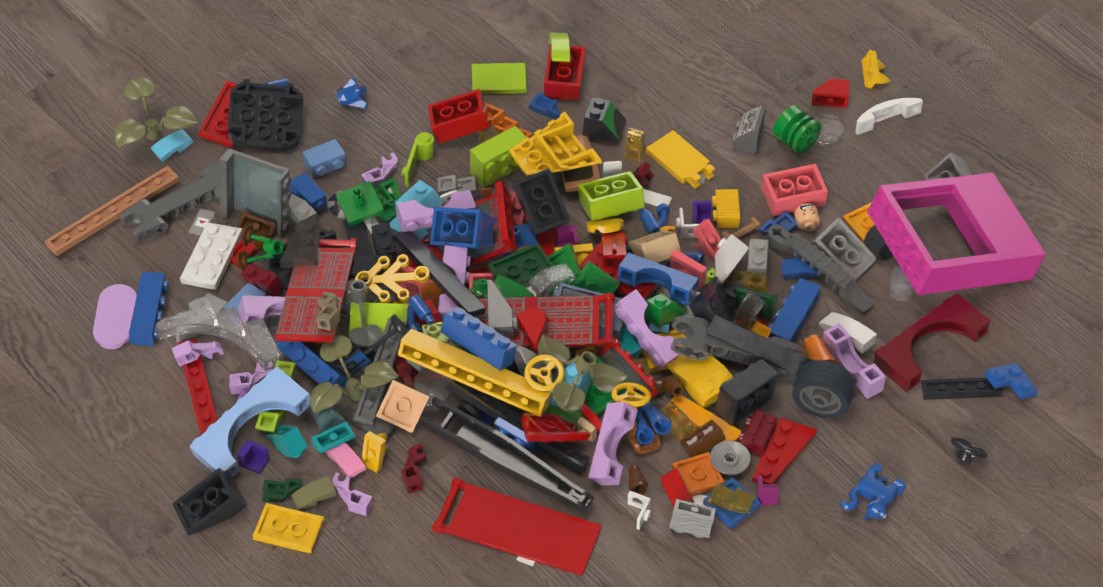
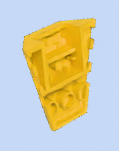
M565 111L560 114L558 119L550 121L544 129L534 132V136L531 138L527 137L509 150V153L527 177L548 168L551 174L602 163L594 149L586 151L574 135V123Z

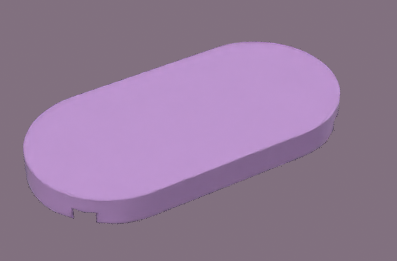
M115 284L104 289L99 296L93 335L95 341H97L96 343H99L105 349H118L130 341L129 329L137 297L136 292L130 286Z

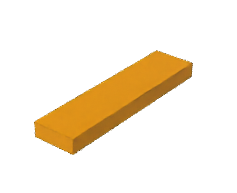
M682 395L679 397L674 396L666 405V410L696 428H700L710 420H713L722 429L726 437L723 441L737 442L739 440L741 430L734 426L731 427L721 418Z

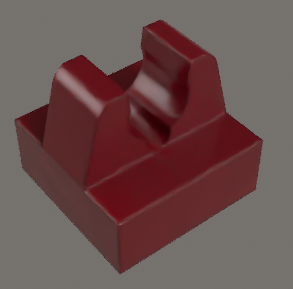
M646 161L636 168L633 173L634 177L643 187L649 184L646 178L651 180L654 177L650 171L651 165Z

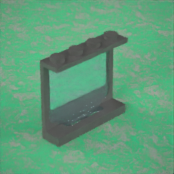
M228 148L220 158V216L228 218L233 210L249 213L277 224V236L281 237L285 231L289 230L291 225L289 220L291 207L289 206L291 198L290 169Z

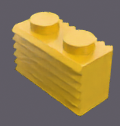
M738 189L715 190V196L711 198V205L715 207L712 215L713 222L716 221L718 229H738L740 225Z

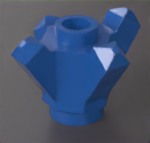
M350 78L345 87L337 92L338 100L342 106L352 105L364 109L368 107V102L363 100L367 89L364 86L362 87V85L359 86L356 78Z

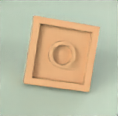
M393 380L376 416L412 433L429 396Z

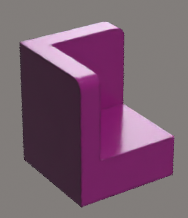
M575 225L556 227L558 247H564L568 243L571 246L579 245Z
M758 476L756 491L757 499L761 502V505H778L780 492L777 484H763L762 476Z

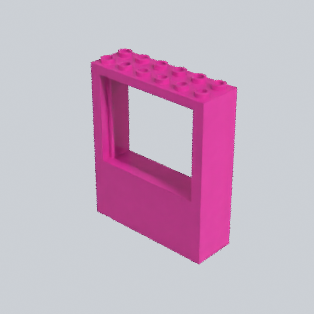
M994 173L880 185L867 211L917 295L1032 280L1046 256L1045 251ZM944 205L976 256L933 261L902 210Z

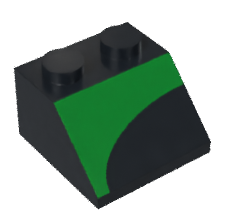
M592 97L584 116L582 135L618 142L625 126L626 118L611 101Z

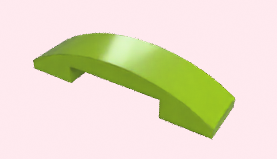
M549 32L548 42L551 45L552 61L570 62L568 33Z
M277 360L274 368H280L294 380L296 363ZM275 409L261 412L255 430L275 433L286 410Z

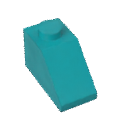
M281 425L275 433L270 432L266 435L267 440L284 457L297 458L308 447L297 426Z

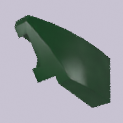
M285 478L284 482L264 480L262 501L283 502L302 485L303 480Z

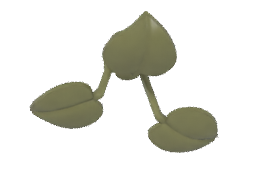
M135 77L130 79L124 86V95L132 101L142 98L147 121L144 125L141 122L136 123L133 119L121 121L115 129V141L119 148L138 142L145 135L149 140H157L161 135L160 130H163V124L167 129L178 130L196 125L198 120L184 106H175L168 109L166 112L167 117H162L160 124L155 119H151L145 97L154 94V84L147 78Z
M544 334L540 338L538 355L553 356L561 362L563 367L576 362V370L579 373L572 386L567 382H559L554 386L552 392L554 400L564 411H576L585 401L584 392L579 388H575L582 374L590 371V377L594 378V385L599 390L607 393L612 392V389L616 385L621 384L627 377L625 373L612 366L602 363L595 364L596 357L589 351H585L581 356L577 355L569 360V350L565 345ZM542 361V363L547 366L549 361Z
M336 335L333 342H325L322 345L320 355L327 362H332L339 358L348 378L345 386L346 389L339 384L333 386L330 382H323L317 385L310 396L311 408L314 414L330 408L342 399L343 393H345L346 397L349 396L352 401H360L364 387L375 388L399 378L398 374L388 363L377 361L365 368V375L361 376L360 381L352 378L342 356L351 353V341L345 336Z

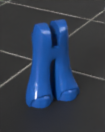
M651 399L647 404L638 409L635 418L637 423L636 438L640 445L650 444L655 437L645 419L646 415L658 435L668 433L672 426L671 421L655 407Z

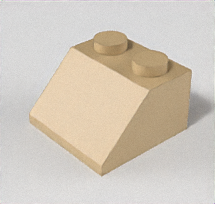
M662 230L628 242L636 256L656 263L664 260L665 262H670L671 254L675 249L681 252L676 232Z

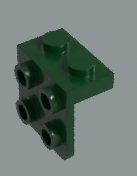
M737 288L735 310L741 313L756 314L762 318H772L778 295L749 288Z

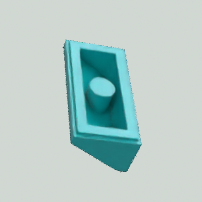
M622 326L618 341L622 345V351L627 350L634 358L632 360L634 362L643 349L636 338L628 331L627 326Z
M347 421L311 437V444L322 454L356 438V435Z

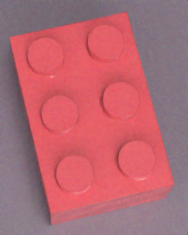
M816 164L763 174L761 190L773 217L782 215L785 211L793 213L799 205L809 203L816 207L826 206L828 190Z

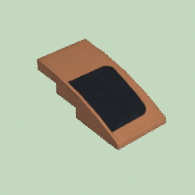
M576 136L586 151L592 149L587 136ZM597 164L559 173L565 192L578 191V184L601 179Z

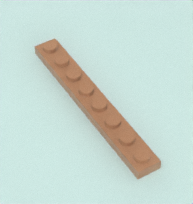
M166 166L45 240L46 246L56 256L62 254L119 219V216L134 203L143 199L150 200L179 182V176Z

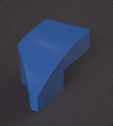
M539 92L528 107L539 114L558 119L561 114L557 107V100H551Z
M785 211L774 221L772 219L768 220L759 228V231L768 234L771 226L779 225L790 233L797 228V221Z

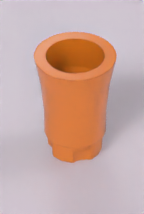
M810 335L804 339V351L808 357L814 360H824L838 364L827 349L824 341L818 335Z

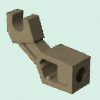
M324 292L322 294L323 299H318L319 307L322 309L317 315L316 321L318 329L331 331L340 321L339 310L336 306V303H338L337 296L333 293Z

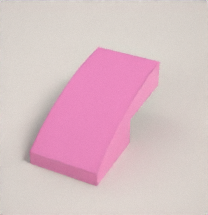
M346 443L326 451L327 456L338 464L339 471L345 476L352 478L366 470L363 462Z

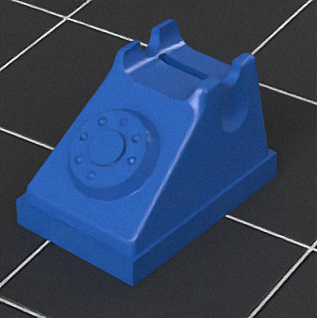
M434 207L430 245L480 249V247H494L495 244L492 242L494 223L498 222V220L484 213V210Z

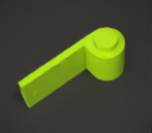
M428 132L419 133L415 138L407 165L403 167L401 176H405V186L409 187L417 160H430L434 156V137Z

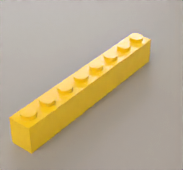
M410 329L401 339L398 352L400 357L539 417L542 416L550 405L553 390L547 392L537 391L521 375L507 369L498 370L479 357L414 329Z

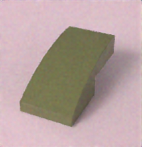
M326 476L305 485L291 495L298 511H305L317 507L318 501L336 496V490L330 476Z

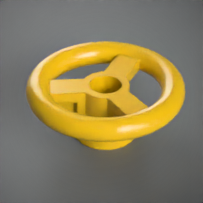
M539 355L527 363L524 375L527 383L533 389L547 392L553 390L557 383L563 381L564 368L557 358L550 355ZM539 361H549L546 367L540 369L532 368ZM556 365L558 369V378L554 383H552L551 370ZM531 375H535V376H536L537 382H538L539 384L535 383V382L532 380Z
M637 383L618 384L611 392L615 402H625L636 409L647 404L651 399L650 391L645 386ZM627 389L625 394L617 395L618 391ZM633 389L643 392L645 396L637 394Z

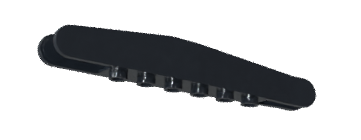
M437 397L431 399L432 404L448 413L442 424L439 426L426 417H419L418 422L437 435L497 470L563 501L581 512H586L594 500V497L589 492L575 485L511 438ZM455 418L464 423L457 435L447 430L449 424ZM562 485L570 490V493L567 494L559 490L558 487Z

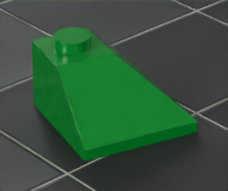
M661 293L646 300L648 306L644 312V319L658 328L672 322L675 317L687 314V310Z

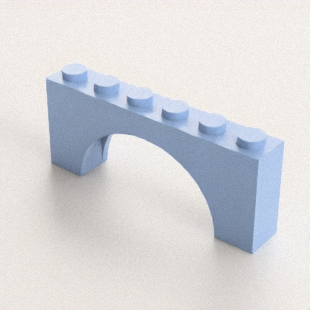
M276 367L269 371L258 384H255L244 397L239 398L230 410L225 411L218 421L207 428L206 432L197 437L190 445L191 451L212 472L221 468L235 476L240 471L237 461L232 457V445L242 425L253 416L268 410H287L299 416L311 405V397L306 390L280 368Z

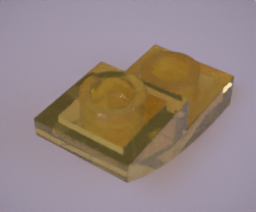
M716 482L707 502L727 510L748 514L755 496L738 487L734 491Z

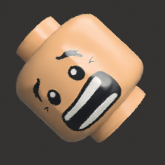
M804 203L799 205L794 212L797 227L800 230L813 231L821 222L815 205Z

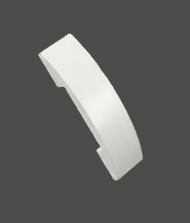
M900 98L880 103L859 117L855 133L859 135L873 130L874 123L902 114L904 118L920 114L923 100L920 98Z

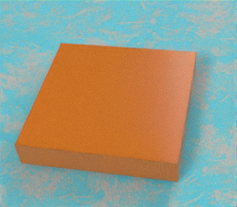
M710 452L672 463V468H677L680 471L692 497L716 490L725 483L720 472L711 464Z

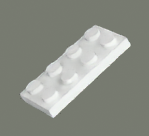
M207 222L180 277L181 284L217 290L230 263V258L233 256V251L243 235L242 228Z

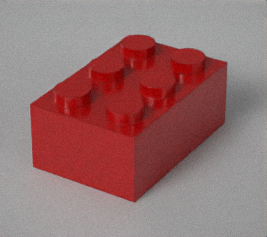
M550 45L544 78V96L553 99L580 101L586 47L569 45L570 62L552 61Z
M480 89L428 105L431 129L438 144L490 128L487 106Z

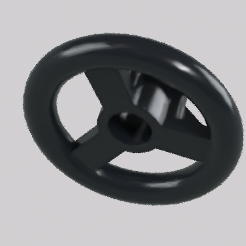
M951 438V443L960 449L956 455L959 459L971 463L973 457L987 458V452L979 446L962 438Z

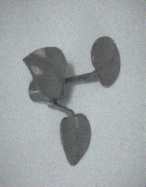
M356 280L351 283V291L347 292L348 295L345 301L343 300L341 309L346 308L350 297L354 303L360 305L362 327L355 328L350 332V340L357 346L370 347L382 338V331L376 325L366 327L363 302L366 298L369 302H381L375 293L366 288L364 281ZM377 284L382 290L389 292L391 300L388 303H393L397 294L385 284ZM383 295L381 298L385 299L387 295Z

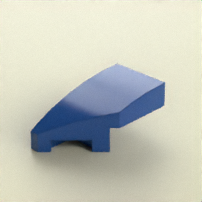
M801 258L781 261L784 280L803 276L807 280L821 275L817 274L818 270L816 268L811 269L809 263L801 262Z

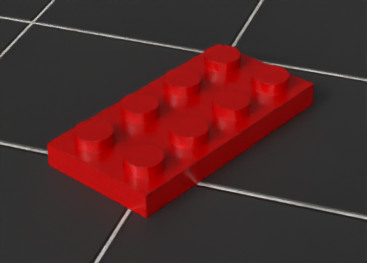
M600 242L580 263L579 267L582 270L587 262L590 261L617 280L618 268L624 258L603 259L602 242ZM619 281L620 285L615 291L623 296H627L634 290H637L646 301L659 284L647 282L634 287Z

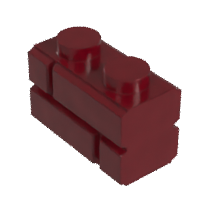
M756 410L753 416H748L745 425L747 429L746 431H741L738 442H741L750 454L752 453V455L762 458L777 425L778 418Z

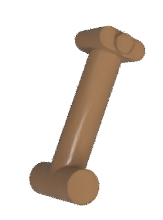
M752 217L749 225L732 235L740 239L753 230L760 232L761 224L755 217ZM724 231L721 236L727 240L730 234Z

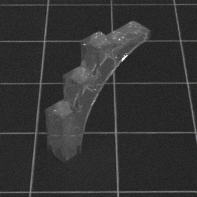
M207 296L196 298L188 303V311L179 312L173 317L164 318L156 323V334L159 340L187 333L208 334L234 342L245 349L257 360L264 371L274 368L277 360L282 361V353L262 318L251 320L244 325L234 307L223 309L216 314Z

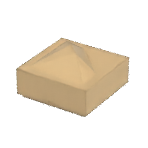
M583 417L577 420L578 432L588 431L590 433L588 440L594 442L597 439L596 427Z

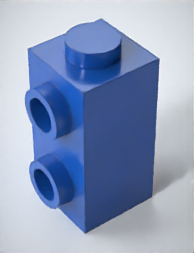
M306 173L291 180V194L305 200L316 213L323 211L327 207L326 194Z

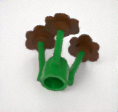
M253 225L245 226L241 237L243 245L247 246L252 242L256 246L257 251L264 250L267 254L251 258L250 255H247L246 251H242L237 254V264L241 267V271H243L248 264H252L254 261L267 258L273 259L274 255L282 253L283 243L280 240L272 239L266 230L255 232Z

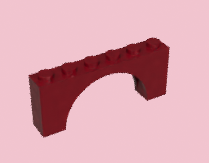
M956 293L952 297H947L938 307H933L926 316H921L915 324L907 326L897 337H892L886 345L878 347L874 353L873 364L907 393L920 383L922 370L915 363L911 353V348L917 340L933 332L948 331L964 335L975 342L988 333L990 320L961 295Z

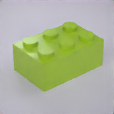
M514 126L470 149V174L475 176L477 182L484 188L519 169V165L511 156L509 150L527 137Z
M631 171L578 184L580 205L592 221L645 208L643 187Z

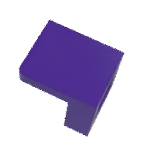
M693 201L692 224H700L704 219L711 221V201Z
M246 440L237 454L238 465L257 474L262 472L270 460L268 448L250 440Z

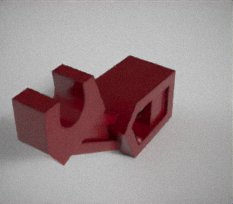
M397 356L394 370L398 374V379H403L404 385L415 390L411 380V365L405 358Z
M422 443L414 445L408 450L404 469L401 470V479L408 493L422 490V480L416 466L427 460L426 453H418L423 451Z

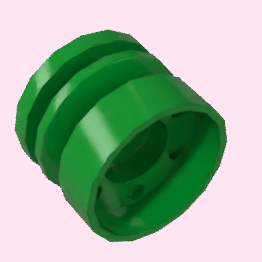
M792 105L782 112L774 124L773 135L783 143H787V146L797 154H802L816 142L820 135L822 124L811 115L808 116L799 106Z

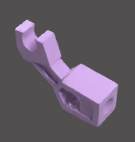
M394 152L390 153L391 160H386L384 156L381 157L382 169L376 167L361 174L362 183L370 181L373 188L376 189L381 183L385 182L392 171L398 166V158Z
M188 340L172 348L179 366L197 360L200 354H204L209 359L214 358L213 353L219 352L220 355L224 354L220 343L216 341L212 343H193Z
M267 361V368L261 367V363L257 362L253 375L249 372L230 374L229 387L231 395L240 394L242 390L250 391L255 384H258L265 378L269 371L273 370L272 361Z
M335 473L332 479L333 486L348 506V511L367 516L373 505L372 496L357 490L350 491V477L346 476L344 481H339L340 474Z

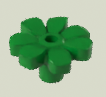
M482 278L479 281H473V287L470 288V292L475 294L476 298H481L482 296L487 298V280Z

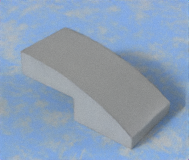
M456 175L437 178L438 194L440 195L453 190L458 192L470 190L472 195H477V179L475 176L457 179Z

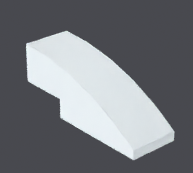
M831 312L819 322V326L824 330L840 323L851 336L853 347L861 354L875 344L877 334L850 317Z

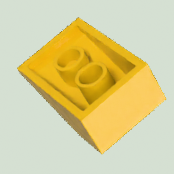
M682 355L667 365L674 376L678 377L681 385L696 404L704 409L716 402L721 384L734 378L723 364L710 355L705 360H694Z

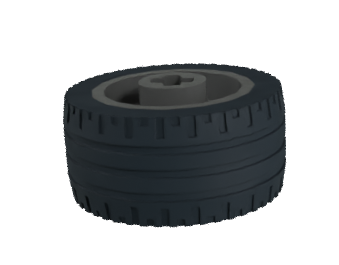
M824 360L809 361L800 368L797 374L792 396L796 404L809 414L822 418H837L845 414L851 404L855 391V380L845 368L838 364Z

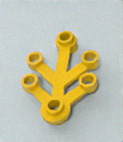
M404 254L399 255L397 261L390 268L389 258L381 256L369 271L359 272L355 281L367 279L368 281L365 282L366 288L375 293L381 303H388L391 300V296L388 291L378 287L377 283L385 284L398 295L401 302H406L410 298L409 291L401 288L395 282L416 280L419 283H426L430 279V273L427 267L419 266L414 272L395 274L400 268H405L409 265L408 256ZM389 268L383 275H376L381 269ZM403 293L407 294L405 297H401ZM383 295H387V298L382 299L381 297Z

